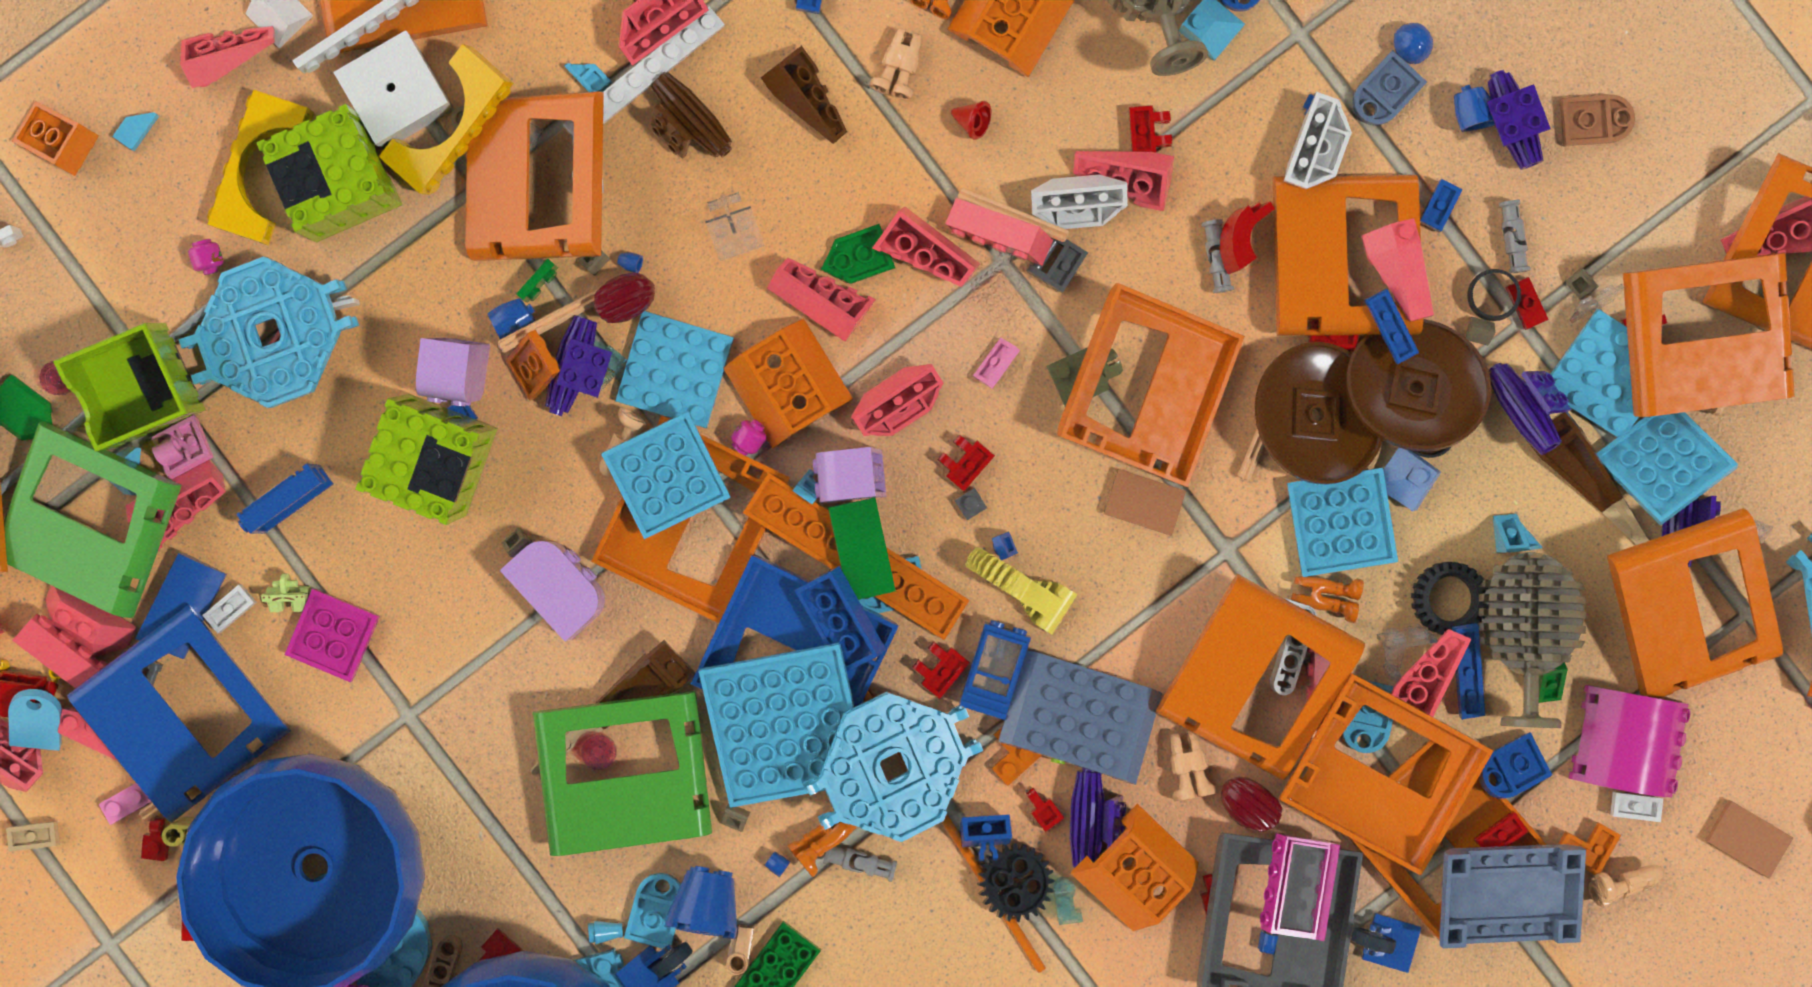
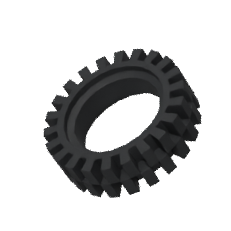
M1442 562L1433 564L1430 568L1427 567L1423 570V574H1419L1417 577L1418 582L1414 583L1412 587L1415 590L1414 593H1411V598L1414 601L1411 605L1412 609L1416 611L1414 613L1416 618H1419L1421 620L1420 623L1426 626L1428 630L1443 635L1448 629L1452 630V627L1474 623L1479 626V621L1485 619L1484 616H1479V609H1489L1490 604L1479 602V594H1485L1488 588L1480 587L1484 578L1478 575L1474 568L1458 562ZM1452 576L1461 579L1467 585L1471 594V603L1468 611L1461 618L1445 621L1439 618L1431 609L1429 595L1437 581L1444 577Z

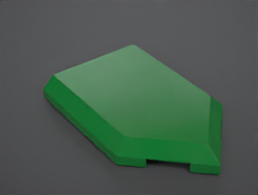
M880 223L835 239L821 270L849 284H853L895 269L891 255L873 249V246L883 234Z
M10 375L0 387V425L21 441L33 439L39 422H47L53 425L51 403L15 375Z

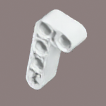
M1286 599L1317 616L1316 611L1312 607ZM1287 635L1281 643L1270 678L1271 689L1280 695H1289L1293 692L1307 651V646L1301 642L1294 645L1291 641V635ZM1288 655H1293L1295 659L1294 665L1287 668L1284 664V659ZM1281 669L1291 672V675L1280 673ZM1284 680L1287 683L1286 687L1281 688L1277 685L1278 681Z

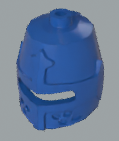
M1466 85L1461 88L1462 92L1454 95L1455 115L1461 132L1495 126L1487 105V101L1492 99L1483 87L1471 88L1470 85Z
M520 298L503 303L487 313L500 339L535 322V318L532 315L535 312L531 304L526 306Z

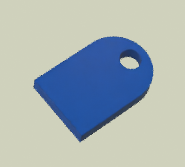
M1531 732L1493 750L1478 778L1482 788L1489 795L1498 799L1514 797L1551 777L1552 773ZM1490 773L1496 776L1497 782L1495 786L1489 782Z

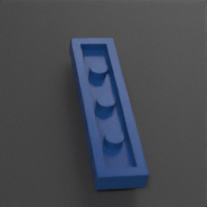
M1474 623L1452 627L1453 631L1471 638L1456 670L1459 717L1463 720L1485 716L1479 626Z

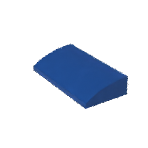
M178 553L135 639L140 641L188 604L204 621L205 618L202 615L210 609L227 574L186 553ZM185 643L168 654L185 659L191 645Z
M840 566L795 589L798 598L824 644H841L846 671L878 657L886 650Z

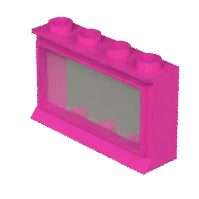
M1276 833L1272 843L1273 855L1268 867L1269 879L1267 888L1264 891L1265 903L1263 912L1260 915V929L1271 934L1325 941L1340 845L1324 840Z

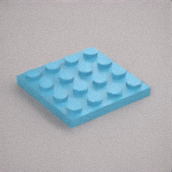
M1597 308L1553 369L1551 375L1555 380L1554 385L1566 395L1569 400L1568 405L1616 437H1619L1622 434L1628 433L1639 418L1633 414L1627 327Z
M644 311L640 317L615 401L670 418L689 411L695 425L707 428L724 374L723 367L727 364L734 338Z
M689 411L601 453L644 539L731 498Z
M1685 412L1644 417L1633 425L1628 433L1620 435L1597 452L1608 473L1660 526L1738 468V463Z
M1383 468L1364 470L1349 480L1335 484L1323 485L1305 481L1287 483L1303 577L1398 562Z

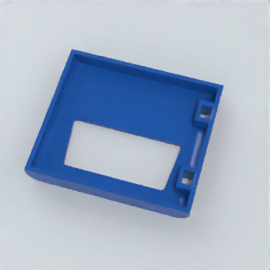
M751 555L691 684L702 689L699 676L701 668L734 662L746 628H751L796 651L824 646L822 638L795 592V589L808 583L810 580L765 558ZM864 606L862 607L886 650L877 658L847 671L854 707L862 703L899 627L893 620Z
M189 604L67 695L69 701L160 813L171 823L291 732L290 728ZM185 643H189L252 721L247 728L214 758L207 753L142 672L145 667ZM258 737L264 745L255 752H252L248 744ZM196 785L201 793L194 799H191L186 792Z

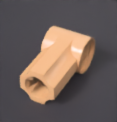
M737 925L736 939H731L726 967L734 975L742 974L749 965L754 927ZM733 957H741L744 961V966L741 968L734 967L732 964Z

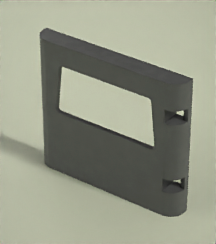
M1221 833L1216 848L1197 975V987H1229V984L1237 985V987H1343L1363 852L1339 850L1325 941L1276 934L1279 937L1275 954L1273 955L1271 974L1266 976L1225 966L1222 964L1236 866L1238 864L1270 865L1273 855L1272 843L1274 840ZM1293 844L1280 927L1312 931L1314 918L1311 917V909L1316 908L1318 894L1315 893L1314 889L1316 884H1320L1322 870H1319L1318 864L1320 860H1324V848Z

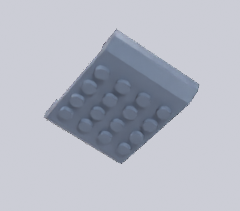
M1027 650L998 742L1136 785L1155 720V710L1159 705L1162 693L1146 686Z
M1556 844L1452 848L1445 851L1439 945L1444 949L1466 948V944L1541 940H1554L1557 943L1581 942L1586 849L1580 846Z

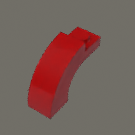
M1271 201L1264 204L1257 202L1252 206L1248 205L1237 209L1227 219L1221 233L1220 253L1228 274L1242 270L1257 258L1251 246V232L1258 221L1275 210Z

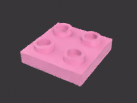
M194 415L152 437L155 445L152 447V452L170 479H174L214 457L199 419Z

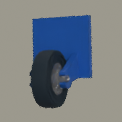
M1375 913L1369 930L1354 928L1351 940L1364 946L1362 960L1409 973L1422 927Z
M687 942L681 943L674 949L668 944L658 952L649 945L614 975L623 987H675L679 984L675 976L687 967L683 961L692 954L693 950Z

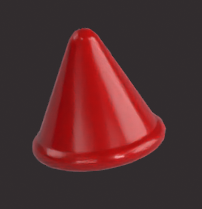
M981 101L953 108L951 115L968 133L971 139L978 140L984 136L990 125L992 109L987 101Z

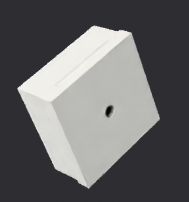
M406 30L333 72L375 145L381 146L383 149H385L392 138L404 140L455 110L416 42Z

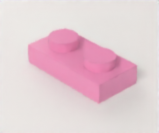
M1000 338L973 376L993 389L1020 350L1013 344Z
M135 783L103 801L99 806L109 824L112 825L151 803V800Z

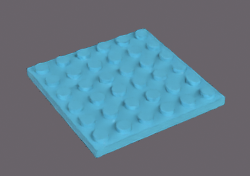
M834 643L701 668L699 676L730 808L809 794L806 792L803 782L820 776L843 713L854 708L841 644Z

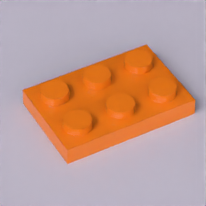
M536 330L527 333L506 359L508 366L529 401L537 398L560 372L557 360L551 356L546 348L545 340L539 336Z

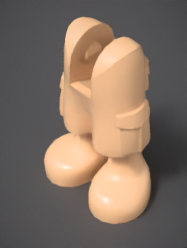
M899 28L891 45L885 51L882 64L885 67L881 77L872 78L869 86L879 93L888 95L895 70H899L898 80L893 87L891 95L897 99L911 100L913 91L908 87L909 76L916 73L919 62L918 53L921 35L914 33L910 46L902 44L906 30Z
M620 407L618 416L620 422L625 425L622 434H613L606 450L639 435L647 424L646 420L638 414ZM601 456L599 461L601 473L606 477H612Z
M1190 730L1187 731L1189 748L1182 749L1179 733L1171 734L1173 774L1179 775L1180 778L1179 789L1172 795L1173 800L1180 801L1196 798L1191 784L1190 771H1193L1195 775L1197 797L1217 793L1216 786L1209 783L1205 776L1204 770L1208 765L1204 751L1201 750L1197 734Z
M1648 865L1620 874V878L1616 879L1615 882L1607 873L1601 872L1595 875L1596 881L1588 884L1589 893L1598 906L1605 907L1620 898L1625 899L1637 892L1653 889L1662 879L1663 871L1658 865Z

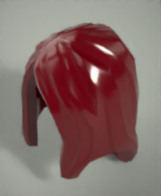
M627 273L614 277L596 291L594 295L595 310L599 317L607 323L629 321L650 307L654 301L655 285L640 273Z
M1235 777L1223 785L1221 791L1223 807L1229 816L1240 826L1258 832H1265L1273 829L1279 823L1283 810L1281 804L1269 790L1258 782L1246 777Z

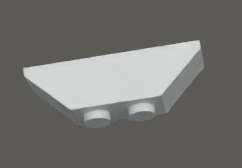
M1316 92L1303 120L1288 161L1284 182L1308 189L1336 177L1352 133L1341 108L1340 100Z
M1103 175L1051 179L1031 190L1032 214L1041 220L1064 229L1103 226L1128 206L1127 182Z

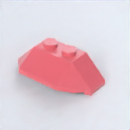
M637 0L623 10L619 48L633 66L709 11L703 0Z
M932 364L904 367L866 392L851 417L864 436H893L932 410L939 390L944 383Z
M52 585L46 596L48 616L53 622V626L59 631L63 630L69 633L73 638L72 641L79 646L87 647L93 653V657L124 649L130 645L137 629L135 625Z
M0 718V783L8 788L27 792L43 775L41 749L9 746V724Z

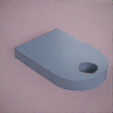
M1392 50L1355 90L1352 99L1353 110L1356 116L1366 124L1373 126L1386 124L1405 107L1427 81ZM1371 104L1375 109L1374 115L1367 116L1363 112V106Z

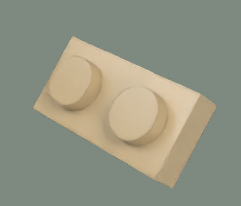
M57 821L6 828L9 852L60 845Z

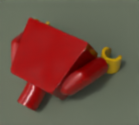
M2 659L0 666V716L9 718L8 710L11 700L18 692L27 689H38L55 696L59 686L57 682L63 679L60 676L56 677L55 673L50 669V681H47V677L6 672L10 664L8 660ZM35 699L30 700L33 703H40L38 700Z

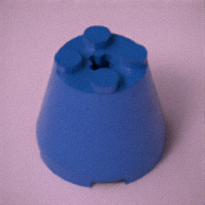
M690 867L667 913L664 927H674L676 930L736 939L737 915L733 873L720 870L709 873L710 868Z

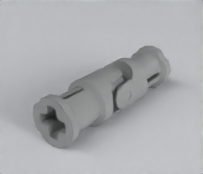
M1520 200L1499 203V208H1502L1504 222L1501 224L1505 250L1510 260V274L1531 270L1527 264L1526 251H1528L1525 238L1524 221L1520 218Z
M1223 219L1203 222L1201 224L1205 228L1207 238L1205 243L1206 254L1211 264L1209 271L1213 275L1215 286L1213 293L1235 290L1234 286L1231 285L1230 274L1226 272L1220 250L1210 253L1211 249L1220 247ZM1220 275H1222V278H1223V283H1224L1223 285H1222V283H1221V277H1220Z
M837 847L827 851L823 860V864L833 863L842 866V869L857 873L865 871L867 876L873 877V875L884 877L889 882L893 880L897 865L895 860L889 862L878 859L876 855L868 857L867 854L851 848L845 850ZM853 854H857L854 860V868H852L849 864L850 858Z

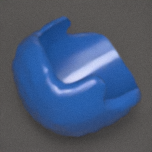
M1420 23L1404 24L1394 34V48L1396 53L1408 64H1419L1431 54L1433 38L1427 28Z

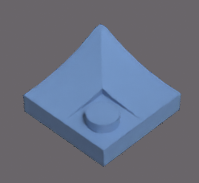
M1399 447L1383 469L1387 495L1411 511H1417L1441 474L1440 470L1413 451Z

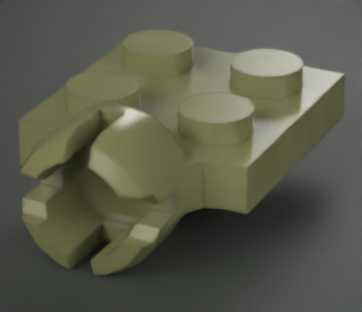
M1087 348L1046 366L1064 407H1066ZM1112 348L1093 397L1110 390L1108 380L1120 375L1123 371L1121 361L1110 366L1107 364V362L1118 357Z

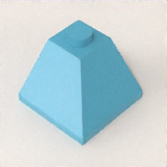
M1203 0L1182 23L1178 31L1190 41H1199L1205 44L1208 56L1215 61L1243 28L1245 23L1217 0Z

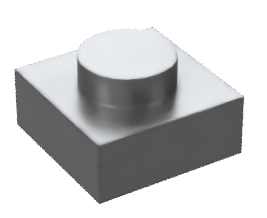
M975 488L954 500L966 520L987 508Z

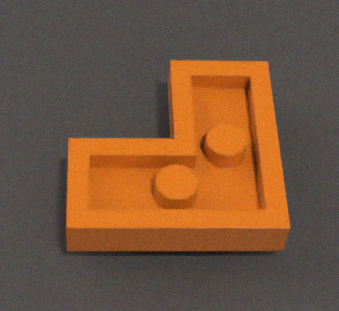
M1002 727L993 734L997 739H999ZM1001 743L1008 753L992 769L1009 786L1042 755Z
M1597 822L1587 842L1565 831L1558 844L1580 846L1586 849L1585 870L1596 875L1601 873L1621 835Z

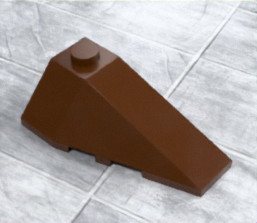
M801 45L760 78L780 102L834 144L847 133V130L836 107L830 104L826 93L829 92L826 85H821L817 77L819 70L816 64Z

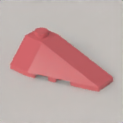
M273 26L246 29L241 34L236 35L232 31H225L224 36L214 37L212 33H207L182 40L180 65L191 87H206L274 43L275 30Z
M1076 151L1073 174L1077 176L1103 175L1127 182V197L1134 200V204L1144 208L1164 211L1172 179L1174 156L1154 152Z
M1805 196L1781 208L1757 256L1781 252L1789 254L1812 251V198ZM1739 230L1720 239L1726 254Z
M1414 218L1392 223L1362 235L1367 259L1372 266L1374 265L1383 283L1389 287L1394 295V299L1408 320L1411 322L1433 316L1434 312L1422 246Z
M1448 629L1394 685L1391 694L1434 716L1471 638Z

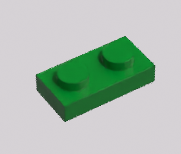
M547 258L516 295L527 303L529 300L534 301L540 295V288L545 282L550 283L556 277V270L559 267Z
M1565 662L1555 668L1557 670L1539 676V703L1562 700L1568 671Z

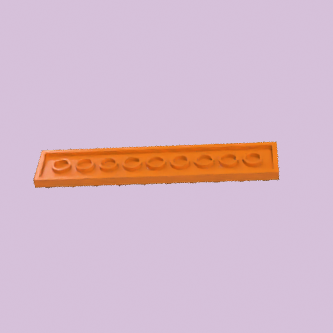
M768 472L743 513L830 569L838 566L841 568L829 510L816 502L813 504L809 503L793 492L794 488ZM887 548L896 591L875 597L945 640L970 600Z

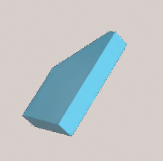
M567 63L564 65L588 92H603L612 84V81L595 64Z
M152 112L126 117L112 137L135 152L159 118V115Z
M809 469L797 483L793 492L813 504L817 499L815 484L818 482H815L813 478V470Z

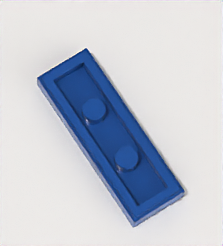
M1384 289L1364 300L1396 364L1419 353L1388 289Z

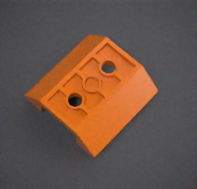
M964 0L947 30L967 42L969 39L974 40L1009 61V67L1029 78L1074 0ZM1004 22L1008 30L1003 34H999L994 29L995 24Z
M804 318L775 332L741 353L723 367L753 418L765 427L763 431L772 449L829 412H834L853 400ZM778 355L781 358V365L778 368L769 367L768 359L770 356ZM796 396L806 398V406L804 408L796 409L793 406V399Z
M1138 803L1121 820L1127 829L1095 862L1086 856L1070 872L1132 931L1159 924L1192 890L1199 862ZM1128 857H1133L1132 863L1127 867H1123V861ZM1163 886V891L1159 895H1153L1155 888Z

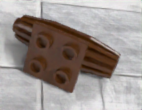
M669 72L661 74L652 83L651 89L664 109L659 104L655 106L651 128L658 137H662L667 142L668 148L672 153L678 154L683 159L686 157L692 140L715 158L719 155L723 158L732 150L730 146L732 140L717 117L690 88Z

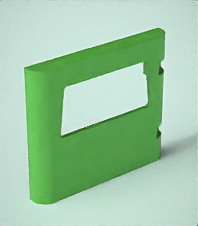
M39 422L4 519L7 564L110 614L132 618L137 610L182 485L107 450L95 452L90 442L47 422ZM53 455L137 494L125 543L33 500V496ZM158 509L165 510L162 520L155 518ZM132 578L140 579L137 588L130 586Z
M696 691L533 711L551 856H565L702 837L712 833ZM659 719L669 720L679 762L678 769L572 784L566 782V732ZM693 721L695 732L685 734L684 722ZM702 794L703 805L694 806L693 796Z

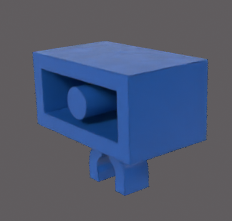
M1010 814L963 817L960 822L962 847L980 846L979 861H984V852L986 851V846H989L992 860H997L998 853L994 845L1010 844L1012 839Z

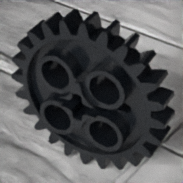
M1012 843L1011 850H1009L1007 845H1003V852L996 849L998 853L997 860H992V856L987 855L986 857L990 863L988 865L981 863V866L986 870L985 872L978 873L980 877H983V881L978 882L977 885L984 887V890L978 894L987 897L982 902L984 905L991 903L988 911L994 912L998 910L996 917L1001 918L1005 914L1006 921L1010 922L1012 916H1014L1015 921L1020 922L1022 915L1028 921L1029 913L1038 916L1037 908L1046 909L1042 902L1044 900L1051 901L1046 895L1047 892H1054L1052 888L1048 887L1049 884L1055 882V880L1048 878V875L1053 873V870L1045 868L1050 863L1049 861H1040L1043 857L1042 853L1034 856L1035 848L1031 847L1027 851L1026 845L1022 844L1018 850L1017 844ZM1019 859L1024 861V869L1021 872L1015 870V863ZM1030 870L1034 871L1032 875L1023 878ZM1002 872L1005 880L1001 885H997L995 883V876ZM1014 877L1021 879L1018 881V887L1011 886L1014 883ZM1031 880H1035L1037 883V888L1034 892H1029L1027 889V884ZM1007 888L1003 894H998L1000 890ZM1011 893H1015L1017 895V902L1010 906L1007 898Z

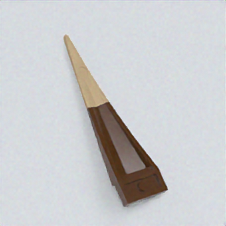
M1568 412L1559 413L1552 418V422L1562 441L1561 444L1543 455L1539 454L1530 443L1529 445L1545 463L1588 499L1636 545L1650 541L1582 428L1578 426Z
M663 640L648 654L645 653L596 703L671 694L693 678L695 672ZM609 726L568 731L566 733V752ZM539 761L531 768V773L540 770Z

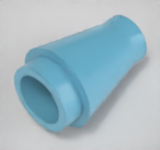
M602 921L589 923V943L595 942L596 945L623 937L622 923Z

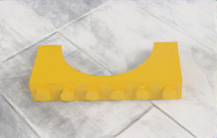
M462 44L449 61V64L461 80L465 95L463 116L451 137L442 144L428 149H417L404 140L392 138L379 156L381 160L419 194L430 195L438 190L442 178L453 170L454 162L458 157L465 154L470 141L481 133L482 125L495 114L497 105L501 100L508 97L511 92L510 88L514 84L472 46Z
M253 89L252 95H249L246 100L247 109L245 115L238 124L239 133L237 139L232 142L230 147L231 156L229 162H226L223 167L224 177L221 184L216 188L214 206L208 211L207 225L269 246L276 223L260 215L249 201L244 183L247 162L253 151L258 147L256 142L263 139L266 140L286 129L290 131L294 129L293 126L307 120L311 121L314 112L308 107Z

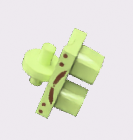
M285 573L281 574L280 580L273 581V587H267L266 593L261 595L262 602H267L270 612L283 611L285 608L284 602H291L292 611L303 612L311 592V586H298V581L290 580L289 574Z

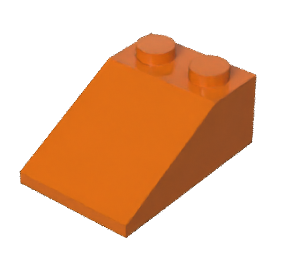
M35 101L13 137L12 142L76 176L99 135L74 120Z

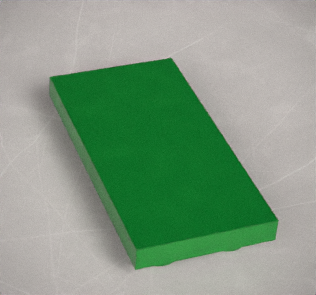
M876 498L829 507L828 510L841 569L858 600L895 592L896 589Z
M783 921L734 987H794L821 952V949Z

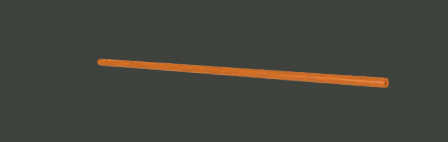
M867 691L863 699L864 702L873 699L869 691ZM898 752L899 757H900L901 760L903 761V758H902L900 752ZM946 814L942 824L978 880L983 881V877L978 875V873L984 872L983 868L970 848L962 847L961 834L949 815ZM1012 916L1010 922L1005 920L1037 972L1040 973L1046 969L1014 917Z

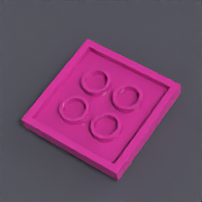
M312 589L284 655L348 682H353L380 616L317 589Z

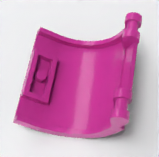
M1585 685L1584 692H1586L1585 701H1582L1581 705L1582 709H1586L1578 756L1572 755L1571 762L1574 764L1573 770L1569 772V779L1633 793L1672 798L1678 788L1676 773L1682 765L1680 750L1681 746L1683 747L1686 742L1684 728L1685 723H1688L1690 719L1689 704ZM1596 694L1599 695L1598 704H1595ZM1583 765H1587L1585 774H1582Z

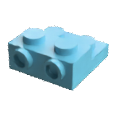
M615 948L574 960L607 981L610 987H623L614 975L624 967L621 954H617Z

